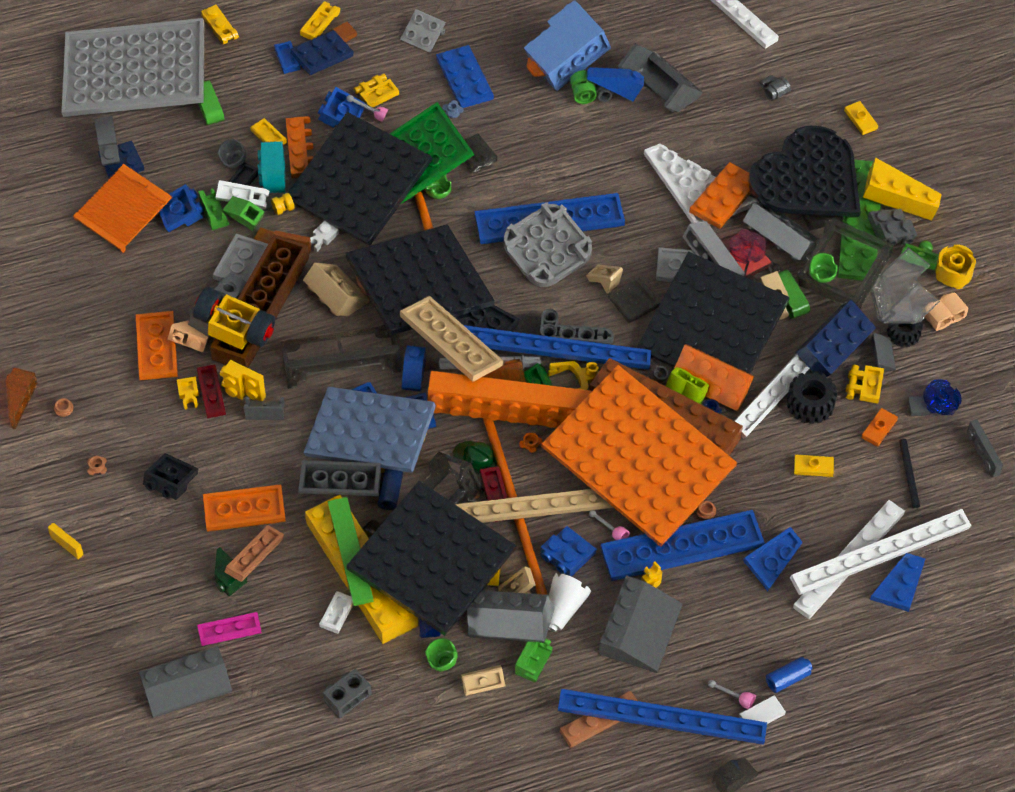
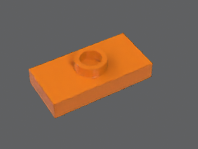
M881 408L863 432L861 438L879 447L897 422L898 416Z

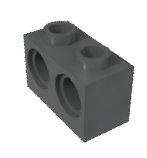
M356 668L351 672H346L338 682L330 684L323 692L324 702L339 719L372 695L371 685ZM354 684L358 685V687L352 688L350 686ZM337 696L342 697L340 700H335L334 698Z

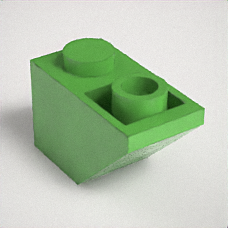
M232 196L222 210L251 231H254L265 212L250 201Z

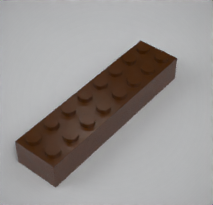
M274 234L240 293L238 300L275 316L276 319L309 260L308 245ZM215 338L210 346L213 361L227 365L232 360L249 368L260 347L247 341L241 350Z

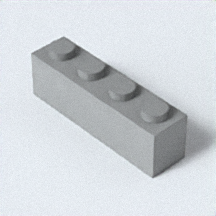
M707 221L688 225L683 238L696 255L744 276L745 272Z

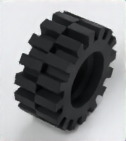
M900 311L896 315L893 314L887 328L888 337L890 336L891 342L895 340L894 344L901 343V347L906 344V347H910V343L915 345L921 337L923 328L922 320L918 319V315L912 316L913 312L906 314V311H903V314ZM908 326L912 331L903 332L898 327Z

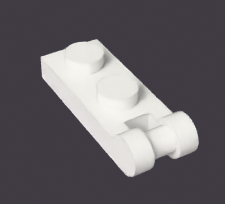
M219 180L216 200L229 202L232 196L250 201L260 209H266V198L269 197L270 191ZM254 194L259 195V200L253 199Z

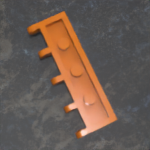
M309 116L286 118L291 178H299L313 159V156L307 157V150L314 148L313 143H306L305 136L312 135V130L304 129V124L311 122Z

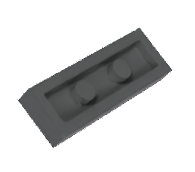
M978 420L970 421L967 430L969 440L973 441L976 453L982 457L985 469L991 473L992 477L999 476L1003 467L1001 460Z

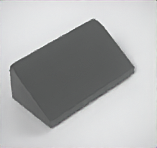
M873 333L872 347L876 367L884 368V371H895L891 338Z

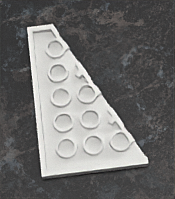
M662 144L645 149V157L691 223L704 222V220L691 214L689 210L716 177L711 175L710 171L701 168V166L689 159L686 161L677 156L678 153L669 150ZM748 196L733 215L750 209L752 204L758 201Z

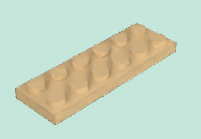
M428 296L400 311V317L471 381H475L503 366V360L432 297Z

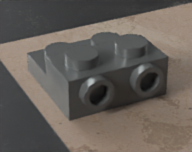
M902 209L871 211L867 215L880 246L911 244L917 236L912 221L906 220Z

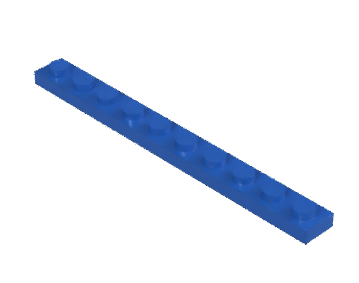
M464 325L490 349L605 364L611 358L626 367L647 370L650 368L651 350Z
M561 689L558 711L762 745L765 743L767 722L566 689Z

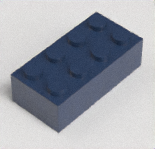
M850 300L841 305L796 351V354L813 373L816 371L819 372L818 374L822 375L823 373L828 377L876 327L858 306Z

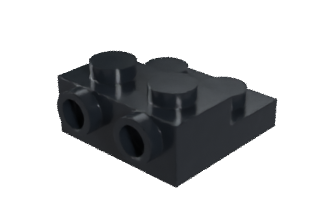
M165 453L144 472L143 485L149 491L155 490L162 493L166 499L173 498L177 500L187 490V484L198 474V468Z

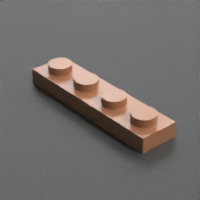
M267 525L226 566L225 573L242 582L283 540L284 534Z
M631 691L618 697L638 701ZM584 715L561 727L560 733L570 748L621 721Z

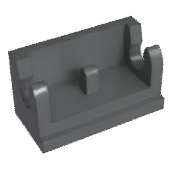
M245 397L244 411L246 420H284V397H280V401H250V397Z

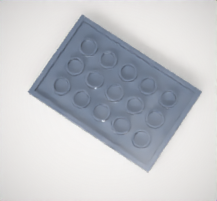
M328 387L304 454L307 457L340 462L381 463V468L413 473L436 405L432 401Z

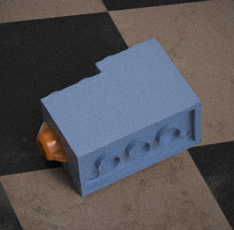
M575 0L567 4L559 13L553 15L547 21L550 27L524 47L529 57L526 66L528 71L534 77L543 76L556 91L567 84L575 72L586 69L611 49L604 30Z

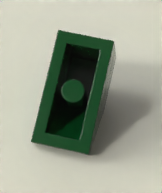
M219 547L216 551L215 585L220 592H225L230 597L248 581L246 577L240 582L225 573L226 566L233 559Z

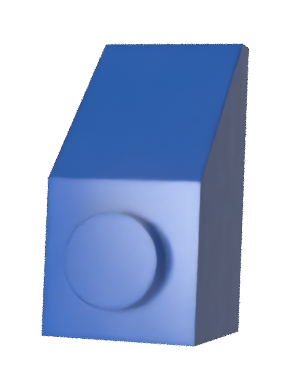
M407 345L403 365L402 390L421 392L426 364V347Z

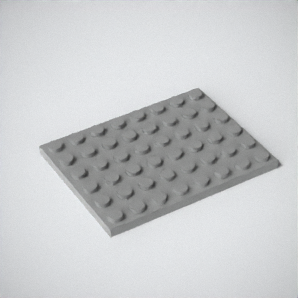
M203 18L65 32L62 92L63 117L204 103Z

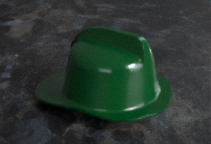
M464 441L459 443L453 451V457L457 463L480 474V469L496 467L497 465L493 451L483 442Z

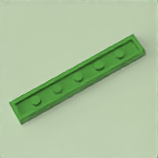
M348 498L328 501L353 605L357 606L374 602L370 585L346 569L347 564L360 550Z

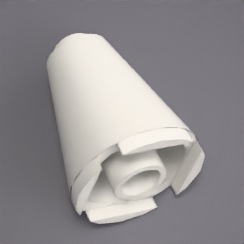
M555 573L549 592L554 612L548 630L556 632L563 629L588 598L591 592L588 586L584 589L581 587L582 582L565 574H561L558 577V574Z

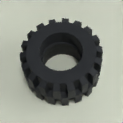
M807 371L806 374L800 373L790 383L787 407L790 408L789 412L791 415L795 414L794 418L797 420L800 418L802 419L801 422L809 421V424H814V421L821 423L822 419L827 420L832 415L837 398L836 385L832 383L831 378H826V375L823 373L822 375L816 371L814 373ZM805 395H815V396L819 397L820 399H819V400H809V399L805 398L804 396H805Z

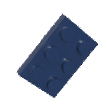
M335 30L293 47L290 50V54L309 75L353 57L354 53Z

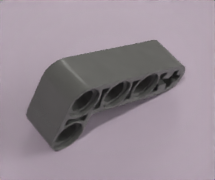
M546 309L542 312L541 336L613 345L614 334L608 328L559 325L558 312L556 310Z

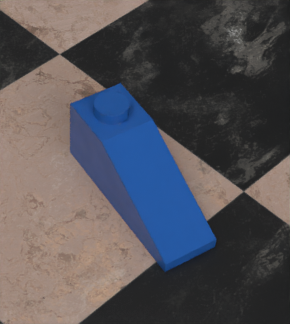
M589 67L587 70V80L631 101L635 100L644 86V76L630 69Z

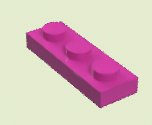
M257 612L197 625L201 646L262 633Z

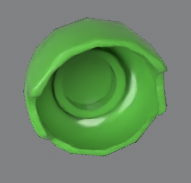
M446 175L426 187L425 191L431 198L443 199L451 193V181H448Z
M817 253L812 257L809 272L815 281L826 283L836 277L838 265L835 264L832 255Z
M445 638L435 639L429 643L425 651L429 665L432 669L439 672L452 668L458 658L454 644Z

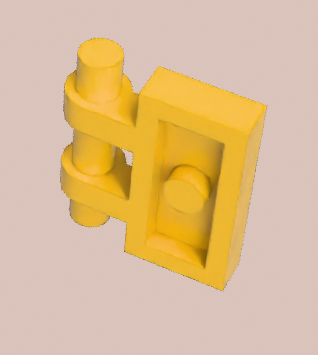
M384 73L375 75L371 80L359 83V86L353 88L355 94L360 93V99L372 108L399 95V89L390 79L387 80Z
M852 365L848 373L849 384L846 385V398L852 400L854 399V394L857 393L860 394V401L878 404L884 368L865 365V370L860 371L858 365ZM857 380H863L862 385L856 384Z

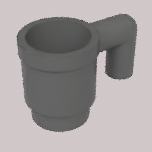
M770 75L760 81L761 87L768 85L764 92L771 101L791 91L789 82L782 76L776 78Z

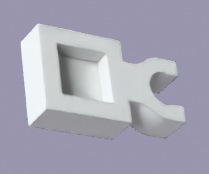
M326 221L322 222L313 231V237H310L311 245L316 244L314 251L318 252L323 243L328 245L339 234V229Z

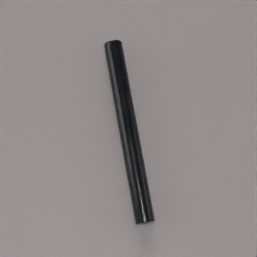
M900 439L899 444L912 507L917 509L920 507L907 439Z

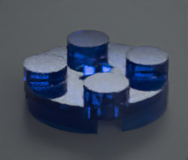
M935 379L931 381L923 391L927 410L940 415H953L962 402L959 390L957 388L954 390L950 386L951 383L946 380Z

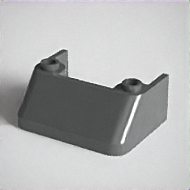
M636 43L618 65L622 69L637 71L644 76V83L665 100L664 106L672 113L681 111L696 101L703 93L659 54Z

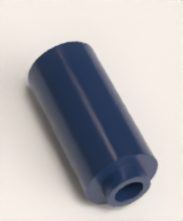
M384 469L377 503L380 508L394 510L397 507L403 471Z

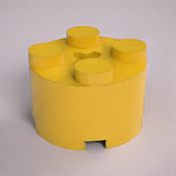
M958 244L949 248L948 246L944 247L939 253L936 279L946 286L962 289L971 281L976 264L973 252L969 248Z

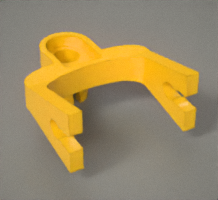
M575 361L550 363L548 376L570 370L579 381L580 388L577 389L588 390V384L598 374L599 367L595 362L587 363L585 368H581Z

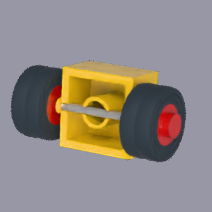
M205 287L195 301L193 317L208 323V335L242 350L247 341L258 347H263L273 334L275 316L227 294L222 300V293L211 287Z

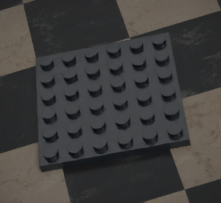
M347 112L288 193L292 197L293 203L370 246L432 162L433 158L425 152Z
M448 224L346 252L347 261L391 336L413 329L400 317V311L428 296L432 297L452 316L463 315L494 305L495 300Z
M688 251L636 348L651 350V357L675 367L684 345L687 344L750 374L790 298Z
M418 481L351 559L346 569L445 636L516 550V545L421 481Z

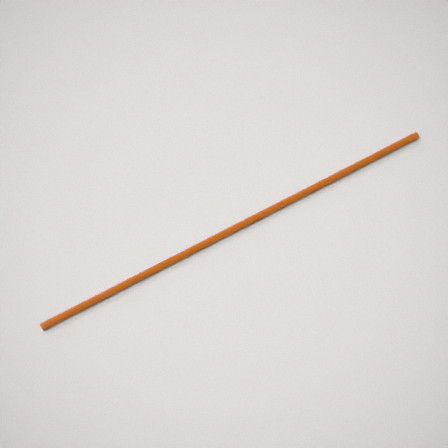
M422 191L414 195L422 224L424 230L432 229L433 225ZM483 418L497 466L500 468L507 498H516L517 494L494 421ZM524 518L514 519L528 566L534 578L537 594L548 595Z

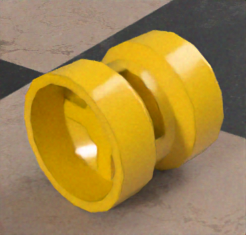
M288 192L282 194V197L271 198V205L277 216L283 214L286 210L291 211L295 209L292 197Z

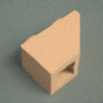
M189 320L172 324L167 340L200 352L204 351L210 335L206 336L188 325Z

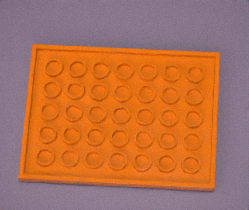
M619 365L613 369L541 445L543 449L660 547L737 466V462Z

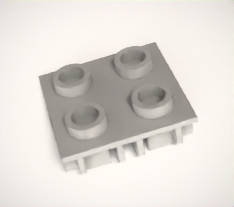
M415 9L400 40L430 53L438 37L445 34L443 27L446 22Z

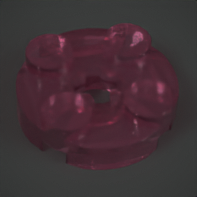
M743 229L731 238L729 250L737 262L748 264V261H754L755 263L765 256L766 240L757 233Z

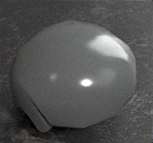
M234 139L224 141L217 152L222 164L232 169L240 167L245 162L247 155L241 142Z

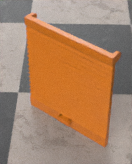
M123 164L73 217L76 221H79L124 253L126 251L125 247L172 199V196Z

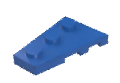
M789 527L746 556L743 561L768 591L803 542L793 529Z
M906 553L874 591L870 600L909 612L925 558Z

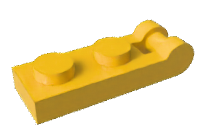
M324 1L302 27L300 35L310 40L319 37L331 21L339 15L340 8L330 6V3Z
M217 5L201 11L202 17L222 45L228 43L231 39L239 38L236 29L231 26Z

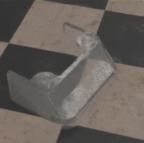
M907 248L870 286L877 319L884 324L919 323L940 302L937 297L918 283L917 278L930 267V264L910 248Z

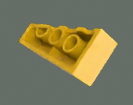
M875 158L868 173L863 198L895 209H902L904 212L932 221L939 208L942 194Z

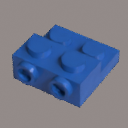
M335 87L333 92L329 91L324 101L327 103L326 105H321L318 111L320 115L318 120L334 128L347 112L360 118L364 107L354 102H348L347 96L350 94Z
M185 184L169 193L172 199L159 211L165 229L171 232L184 223L190 226L202 219L204 208L200 202L196 201L199 196L195 189H190Z
M566 526L558 535L555 536L553 534L540 547V555L545 562H550L554 565L559 573L572 577L596 554L597 549Z

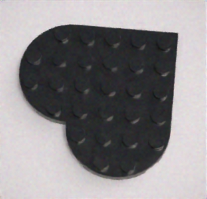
M811 125L797 128L786 137L781 152L765 154L760 160L754 162L748 178L750 191L759 203L774 212L859 217L861 214L854 154L850 144L846 139L843 140L836 135V131L826 127Z

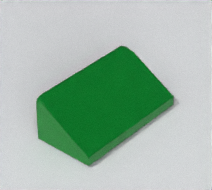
M539 363L523 372L527 383L553 386L545 368Z

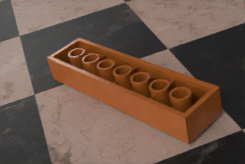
M611 358L606 361L590 383L589 390L593 391L619 365L729 456L741 439L743 425Z

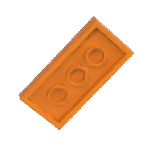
M729 162L693 203L689 212L721 229L751 194L748 184L749 172Z
M173 311L136 314L140 380L178 377L176 343L167 340L171 326L175 324Z
M687 344L684 345L675 365V368H682L692 376L700 378L709 384L706 397L735 411L740 410L754 378L753 375Z
M281 484L203 494L207 532L286 522Z

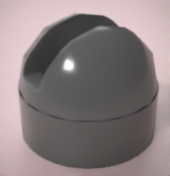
M657 366L652 373L653 380L661 383L667 379L669 373L665 367ZM659 372L663 373L661 377L657 376Z

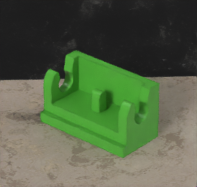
M211 188V194L206 196L203 190L198 191L200 203L204 208V213L211 229L215 230L228 226V219L222 211L223 208L220 201L216 200L214 189Z
M545 639V643L527 642L515 664V674L536 683L553 651V647L549 646L551 641Z

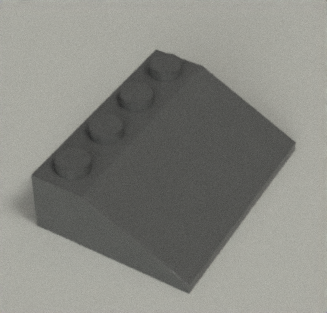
M626 576L600 641L599 654L657 673L683 604L645 581Z

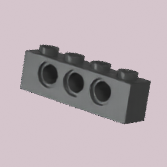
M230 272L225 278H221L216 288H212L222 293V300L226 294L238 299L247 282ZM193 307L189 312L190 320L188 325L208 336V323L193 317Z

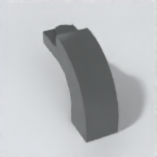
M113 116L94 119L102 166L119 164L120 158Z

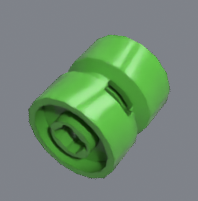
M587 71L575 72L570 77L574 100L579 104L591 103L597 96L594 82L587 80Z

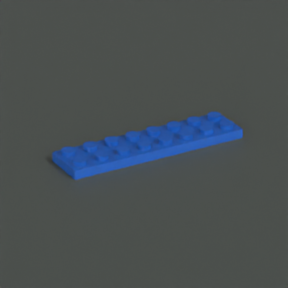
M618 193L548 202V204L559 206L562 204L565 206L569 216L582 231L625 226ZM546 202L475 211L480 244L503 242L506 228L511 223L515 225L540 209L541 204Z
M749 510L682 525L662 547L646 534L603 543L600 545V549L611 581L625 579L626 576L633 577L646 574L644 572L645 567L650 569L655 561L661 567V570L756 549L764 545L765 542L754 512Z

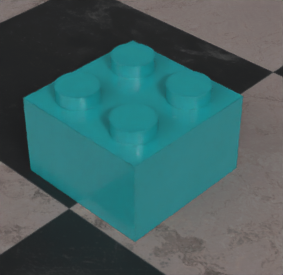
M283 141L261 142V150H258L259 184L263 186V189L269 190V193H286Z

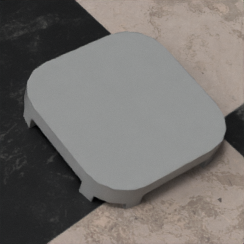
M548 202L541 204V208L515 225L511 223L506 228L504 234V248L507 254L533 285L539 287H549L584 266L592 254V241L590 237H586L567 213V208L562 204L561 206L548 204Z

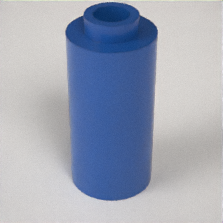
M799 657L767 674V684L774 693H777L810 676L813 669L812 664L808 659Z

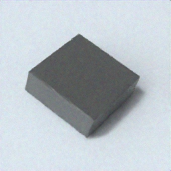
M928 396L908 397L911 416L930 415L931 410Z

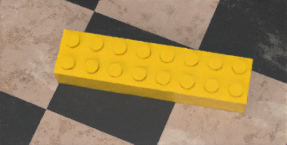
M338 495L305 511L306 524L349 590L328 507V501L342 498L341 495ZM352 514L361 549L369 538ZM371 585L374 602L358 605L382 644L418 627V617Z

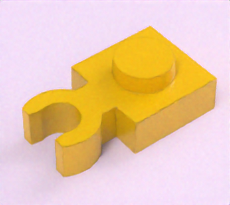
M196 376L177 379L179 397L183 399L184 409L187 410V404L190 402L194 403L195 408H197L198 402L196 397L199 394Z
M655 561L650 569L645 567L644 572L646 574L641 577V580L657 588L662 580V571Z

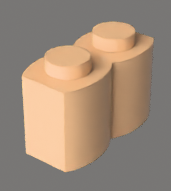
M956 293L945 294L940 300L928 302L925 305L923 316L938 331L949 326L951 323H956L965 318L968 307Z

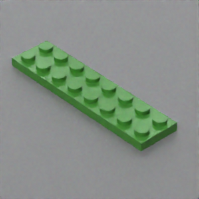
M854 160L861 214L859 217L843 216L838 278L875 282L878 240L867 215L871 211H880L881 204L863 198L868 173L873 161Z

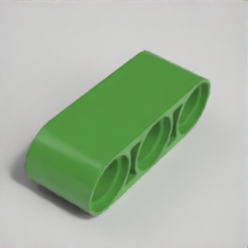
M210 80L204 81V103L198 104L206 124L210 125L224 121L223 110Z
M789 270L779 272L778 274L790 298L786 306L789 317L794 319L810 313L809 302Z

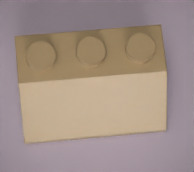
M314 263L303 279L308 285V289L319 296V300L330 308L331 313L336 316H349L370 302L369 297L360 291L359 287L338 265Z

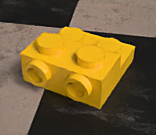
M232 360L222 367L220 371V376L223 377L221 386L225 388V392L230 397L242 400L247 395L250 399L263 401L266 398L263 375Z

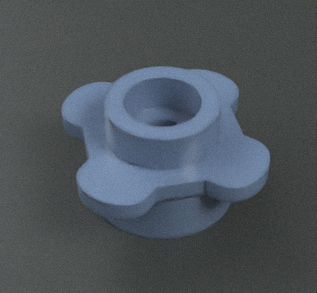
M456 100L443 105V110L446 111V115L449 118H457L464 111L463 107H460Z

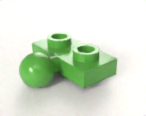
M922 241L918 247L906 243L900 258L909 263L921 265L926 269L935 270L939 255L932 252L933 245L931 242Z

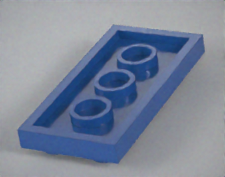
M469 45L436 54V59L460 107L466 108L494 99L492 90Z

